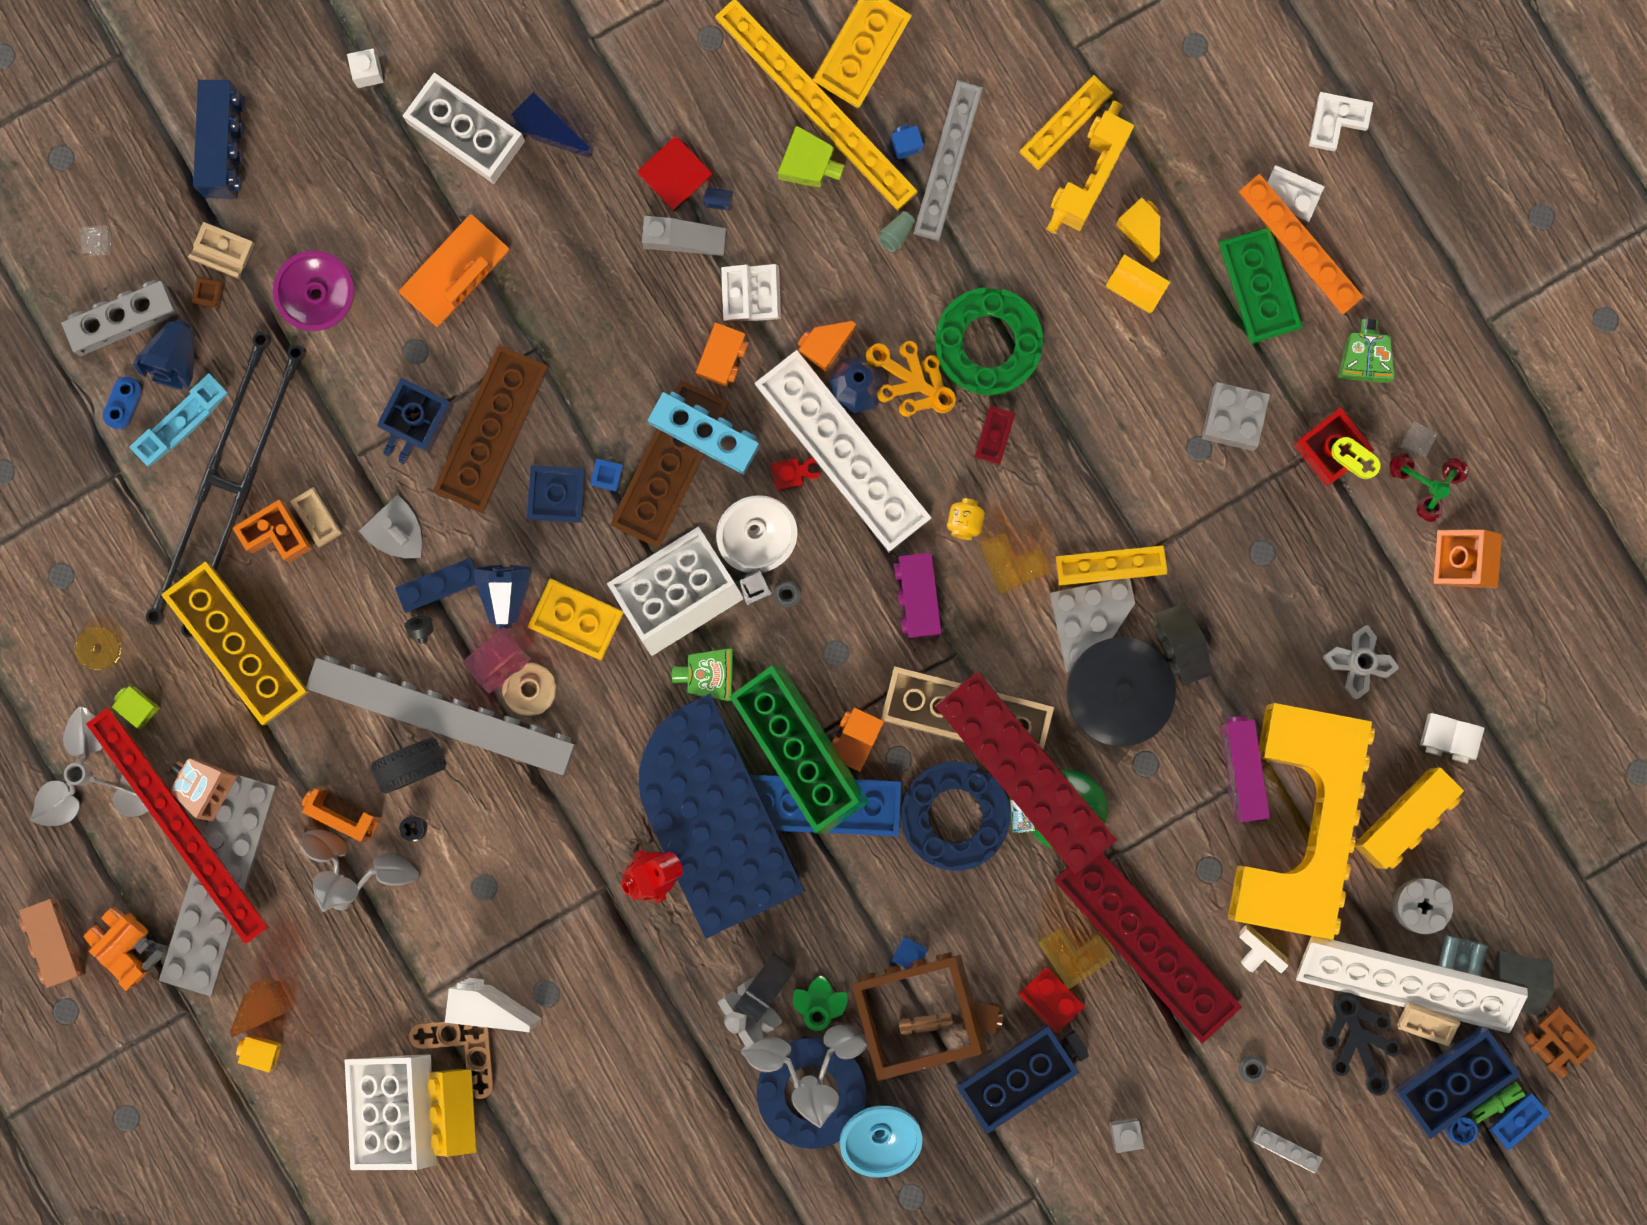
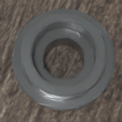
M783 581L774 589V599L783 608L794 607L800 600V589L794 582ZM784 590L792 592L793 595L790 599L786 600L782 597Z
M1247 1056L1239 1064V1074L1248 1083H1258L1266 1075V1064L1257 1056ZM1251 1064H1255L1257 1067V1071L1254 1074H1249L1247 1071L1248 1066Z

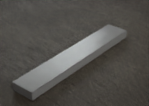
M959 80L956 82L913 232L914 235L936 241L940 240L983 87Z

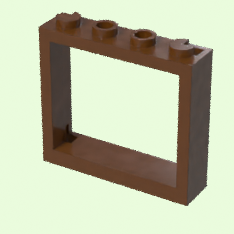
M951 952L936 955L937 961L929 963L926 962V958L910 962L911 968L901 970L900 965L884 969V975L875 977L874 972L858 976L859 981L851 984L878 1081L981 1055L987 1051L961 954L952 956ZM949 967L970 1044L886 1065L866 989Z

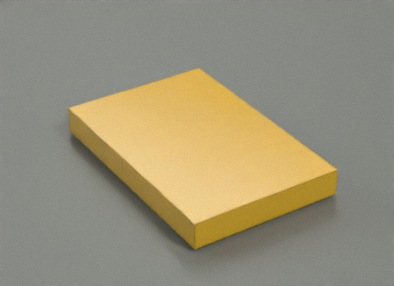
M550 578L529 622L528 628L602 661L624 611Z

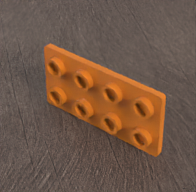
M470 214L401 287L399 293L434 326L439 327L510 250L477 218Z

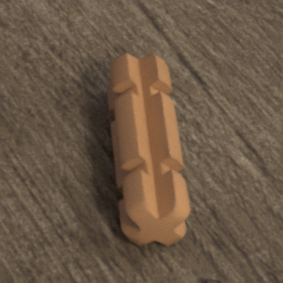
M943 1013L938 1017L936 1015L915 1017L914 1020L908 1018L899 1021L900 1033L902 1035L912 1034V1031L920 1033L938 1030L940 1027L942 1029L953 1027L952 1015L950 1013Z

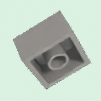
M1217 382L1212 388L1201 439L1254 451L1259 445L1270 394Z

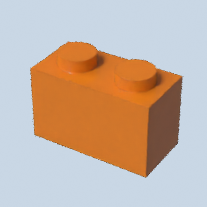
M715 322L696 370L697 377L726 388L729 382L734 383L739 371V367H736L739 356L744 358L749 345L745 341L746 334Z

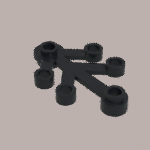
M1348 992L1340 993L1333 1001V1010L1336 1017L1329 1033L1322 1037V1045L1329 1050L1336 1049L1340 1043L1338 1037L1346 1022L1350 1029V1034L1339 1058L1332 1063V1071L1339 1076L1346 1075L1349 1072L1350 1060L1357 1048L1368 1076L1365 1080L1366 1089L1373 1095H1383L1388 1091L1389 1081L1386 1076L1378 1073L1367 1043L1382 1049L1386 1055L1391 1057L1397 1056L1400 1053L1401 1047L1395 1040H1386L1362 1029L1357 1017L1373 1023V1026L1381 1031H1385L1390 1027L1391 1020L1385 1014H1376L1361 1007L1356 995ZM1344 1001H1349L1351 1004V1008L1348 1011L1342 1009ZM1380 1017L1386 1019L1384 1027H1379L1377 1024V1020ZM1330 1036L1335 1038L1333 1046H1327L1326 1039ZM1390 1043L1396 1045V1050L1393 1053H1389L1387 1050V1046ZM1339 1062L1345 1064L1343 1072H1337L1336 1065ZM1378 1078L1380 1086L1374 1089L1371 1083L1374 1079Z

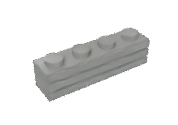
M1258 1125L1251 1139L1254 1143L1313 1173L1317 1172L1323 1159Z

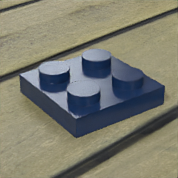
M530 465L527 520L582 523L585 469Z

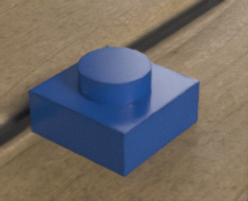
M596 458L590 485L617 492L623 465Z
M904 936L891 961L906 969L911 968L910 962L924 959L929 949Z

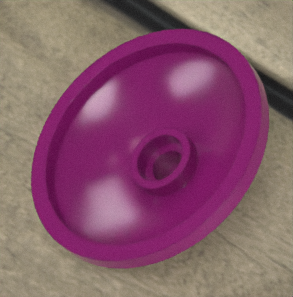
M305 251L292 256L280 267L273 284V299L278 312L289 324L304 331H323L337 325L348 314L354 300V282L349 270L338 258L322 251ZM320 290L321 297L314 299L313 293Z

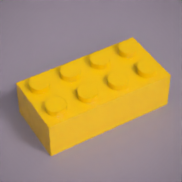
M1441 767L1429 768L1355 842V848L1375 868L1387 869L1390 867L1393 869L1402 861L1404 857L1401 854L1407 848L1413 849L1421 842L1423 838L1420 835L1427 828L1432 830L1442 820L1440 815L1446 809L1450 811L1461 801L1459 796L1464 790Z

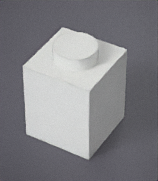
M374 49L347 54L352 80L357 88L384 83L379 57Z

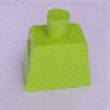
M796 126L778 171V179L821 187L825 175L840 181L845 165L832 161L834 154L833 146Z

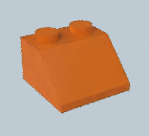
M1437 530L1433 584L1470 588H1498L1502 534L1487 530Z

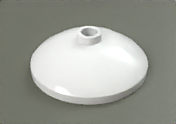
M750 496L735 502L724 512L717 526L716 541L722 557L735 569L749 573L761 568L762 572H767L781 565L792 553L797 541V525L792 513L782 502L768 496ZM752 525H758L756 530H749Z

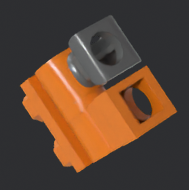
M112 907L101 918L110 927L108 932L105 934L95 925L83 937L92 947L89 952L120 981L118 984L127 991L135 987L167 953L168 947L153 940H148L146 936L149 931L140 922L135 920L136 918L131 913L124 915L120 910ZM136 948L140 954L145 953L147 960L143 963L131 951L132 949Z

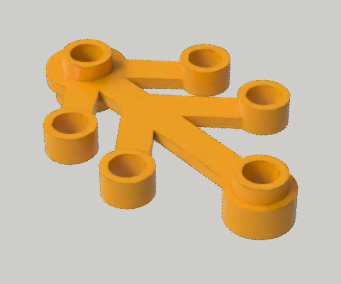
M906 341L900 346L899 352L903 358L907 359L910 369L908 371L890 359L889 349L884 344H874L867 350L866 360L871 366H882L906 382L894 386L886 384L880 387L877 391V397L881 402H888L896 396L921 392L928 398L917 401L906 399L899 405L901 415L909 417L915 414L916 411L930 408L944 414L953 409L956 397L951 389L944 387L939 371L940 363L937 357L930 355L924 358L920 366L917 356V345L913 341ZM906 346L910 347L911 354L906 351ZM873 353L877 354L878 361L873 357ZM928 360L932 362L933 368L928 366ZM922 370L929 373L932 386L925 382ZM884 389L888 391L889 397L883 394ZM939 397L944 400V404L939 401ZM906 404L911 407V412L906 410Z

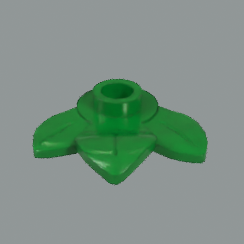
M824 976L817 977L809 986L808 992L795 989L793 994L795 1009L804 1015L805 1024L814 1031L825 1029L830 1024L832 1018L842 1015L848 1001L846 992L832 993L830 984ZM814 1012L822 1013L823 1019L820 1022H815L812 1019Z

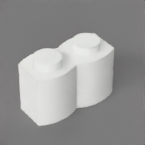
M1430 713L1427 716L1420 746L1426 747V753L1441 756L1442 752L1453 755L1452 760L1468 764L1469 759H1477L1484 728Z

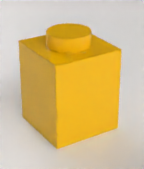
M252 1034L245 1037V1040L241 1039L236 1052V1055L240 1056L238 1063L266 1072L274 1071L282 1043Z

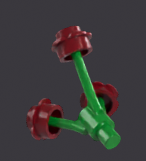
M1406 453L1395 456L1389 465L1390 475L1393 478L1397 477L1404 480L1412 476L1429 486V492L1433 496L1420 499L1416 508L1417 515L1426 522H1434L1442 516L1443 510L1440 499L1449 496L1450 483L1457 484L1465 481L1469 471L1468 465L1465 462H1461L1459 458H1450L1442 466V474L1445 480L1443 482L1440 480L1431 481L1414 471L1415 463Z

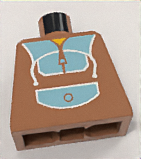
M189 758L185 764L178 761L172 765L170 775L176 778V781L171 788V793L195 818L213 821L237 776L209 763Z

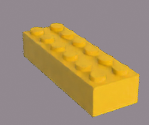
M205 561L161 594L261 725H267L309 693L210 563Z

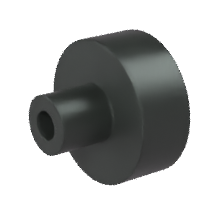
M416 616L405 623L407 636L411 639H417L419 644L426 643L428 641L427 636L434 631L432 620L429 616Z

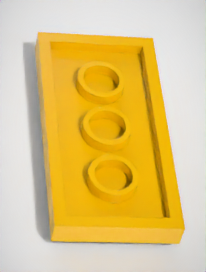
M858 0L812 80L854 107L859 108L912 15L889 0Z

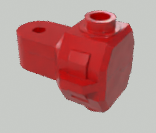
M644 850L633 854L634 860L629 862L622 873L621 887L624 893L628 896L631 895L633 900L654 901L656 904L666 900V893L671 891L677 878L683 874L682 865L678 857L673 852L649 853Z

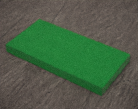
M1268 227L1219 241L1218 246L1250 345L1302 329L1303 326L1275 239Z

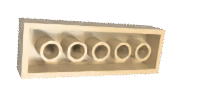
M894 666L881 720L964 742L935 707V704L961 683ZM997 693L1044 749L1054 707Z

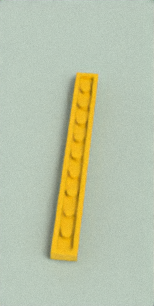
M732 0L715 16L724 29L897 211L917 194V190L737 0Z

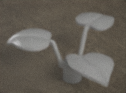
M79 706L68 720L63 736L66 751L72 756L82 754L83 756L80 759H76V763H71L65 768L64 778L67 784L61 781H50L40 788L36 795L34 809L30 818L36 824L59 826L72 821L80 810V802L73 796L76 792L75 785L85 786L90 782L118 789L113 796V803L116 810L122 815L136 817L149 812L123 775L119 785L93 777L92 769L88 765L83 764L89 756L88 752L98 753L103 749L86 725L96 715L85 707Z
M311 830L302 834L301 848L308 858L317 862L332 860L334 864V872H319L313 880L314 895L322 912L331 908L336 910L348 909L350 903L357 898L360 888L373 874H376L377 881L390 886L412 883L420 878L419 872L405 858L396 854L385 853L375 857L373 861L375 868H371L356 885L351 879L343 875L339 876V859L337 857L345 856L347 853V846L342 838L324 830Z
M851 1025L831 1027L824 1035V1044L830 1049L826 1053L818 1079L814 1076H805L801 1081L797 1077L791 1060L787 1058L791 1053V1046L786 1041L777 1037H763L749 1048L744 1046L741 1054L752 1067L759 1071L772 1072L779 1070L784 1063L787 1064L794 1081V1087L796 1088L792 1093L794 1107L808 1121L821 1128L839 1103L838 1093L833 1088L823 1085V1078L832 1054L836 1053L841 1059H851L860 1055L867 1048L868 1043L864 1029Z

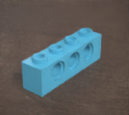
M672 391L670 395L663 392L647 420L648 423L745 475L760 447L759 443L756 442L757 437L745 430L739 433L731 429L733 424L721 417L718 420L709 417V411L695 404L693 408L684 403L685 398ZM679 412H685L689 415V419L684 425H678L674 422V417ZM702 425H709L713 429L712 434L707 438H702L697 434L699 427ZM725 438L735 439L737 444L733 450L726 451L721 447V443Z

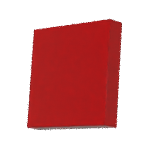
M676 135L637 171V174L674 212L713 176L709 169Z

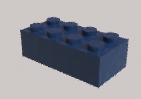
M198 79L193 187L204 198L237 199V191H241L242 178L241 175H238V165H242L243 151L239 148L240 138L244 137V124L240 122L241 112L245 111V98L241 96L242 94L230 80Z
M1045 1024L956 1083L955 1086L986 1134H988L1079 1074L1050 1027Z
M1479 1027L1396 1086L1392 1091L1422 1134L1431 1139L1516 1079L1520 1074L1490 1031Z

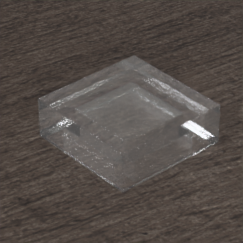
M1414 421L1409 427L1400 447L1422 458H1426L1438 433Z

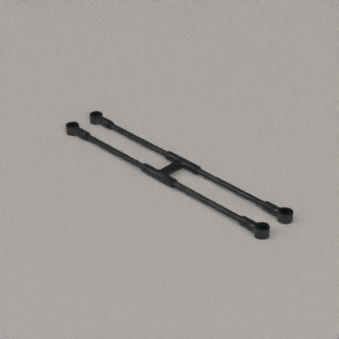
M257 332L253 336L254 346L247 362L249 364L215 453L211 455L195 497V505L163 588L159 590L153 608L146 613L145 617L148 623L159 625L164 620L163 610L166 600L161 594L171 586L202 503H205L211 485L236 494L230 510L231 516L211 565L217 571L232 532V527H234L237 516L241 514L257 472V464L289 381L293 379L299 362L305 358L306 353L301 346L292 345L288 349L289 359L282 375L284 377L251 464L247 467L241 484L217 476L216 472L222 459L220 456L254 368L258 366L264 349L268 348L271 342L270 337L264 332ZM265 336L266 342L263 345H258V338ZM300 349L301 355L294 358L292 355L293 351ZM157 612L159 614V618L157 621L153 622L151 620L152 613ZM183 624L181 626L183 636L194 638L192 634L188 635L186 633V626Z

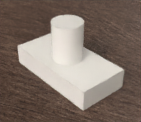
M1248 923L1240 930L1239 937L1252 948L1241 960L1242 965L1247 970L1253 973L1264 960L1280 973L1289 966V959Z

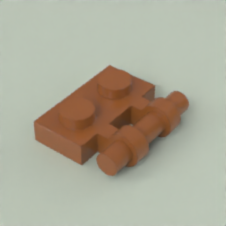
M1558 1006L1537 1024L1544 1034L1538 1038L1532 1031H1529L1523 1037L1530 1044V1050L1534 1054L1538 1053L1547 1063L1546 1067L1551 1072H1555L1561 1079L1569 1073L1563 1065L1568 1059L1574 1066H1578L1597 1049L1591 1040ZM1551 1041L1561 1050L1556 1056L1546 1047Z

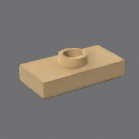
M314 487L290 501L319 548L343 534Z
M1407 1002L1397 1026L1400 1030L1449 1047L1460 1025V1021L1454 1017Z

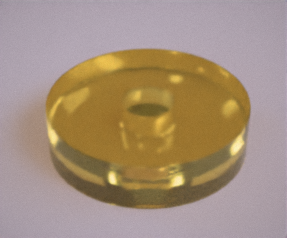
M91 627L84 630L78 636L75 643L76 657L88 669H108L116 663L120 656L121 646L118 637L111 630L103 627ZM96 644H100L102 647L101 652L98 654L94 652Z

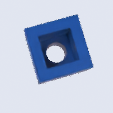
M904 125L896 128L895 133L891 134V141L898 160L923 152L924 144L917 126L910 127V125Z

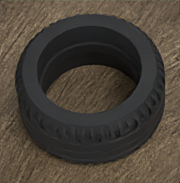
M431 737L373 761L371 771L379 786V790L387 794L444 770L447 762L444 759L445 757L439 742Z

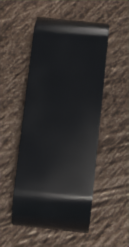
M774 952L735 1006L755 1022H758L796 968Z

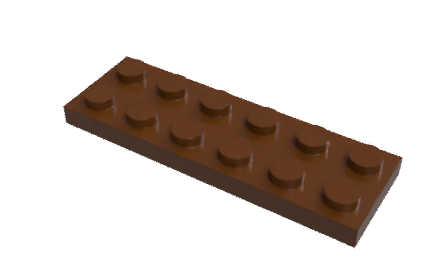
M498 344L433 489L435 494L484 514L547 373L548 365Z
M681 379L674 393L686 399L684 401L685 404L692 408L695 404L709 411L708 416L715 420H718L719 417L723 418L729 402ZM679 412L675 415L674 422L678 425H684L687 423L689 415L685 412ZM702 425L699 427L697 434L702 438H707L712 434L713 429L709 425ZM656 428L610 526L660 549L705 454Z

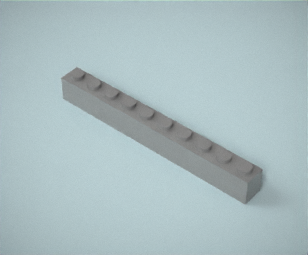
M325 655L324 660L316 658L305 689L563 776L567 774L576 748L575 744L570 743L571 737L556 733L554 738L545 735L546 729L530 724L529 729L519 726L520 720L505 716L504 720L493 717L495 712L479 707L478 712L468 709L469 703L453 698L452 703L442 700L443 694L428 690L427 694L416 691L418 687L416 685L402 681L401 686L390 683L392 677L376 673L375 677L366 675V668L351 664L350 668L340 666L341 660Z

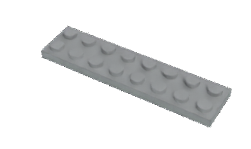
M235 774L237 778L214 820L207 823L204 838L245 893L278 786ZM193 872L159 981L213 996L234 928Z

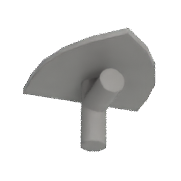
M397 494L359 532L378 550L391 556L421 558L422 535L419 523L408 504Z

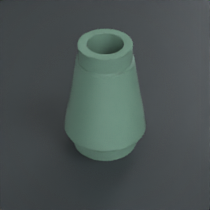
M903 211L880 231L879 243L891 252L901 249L915 223V219L909 213Z

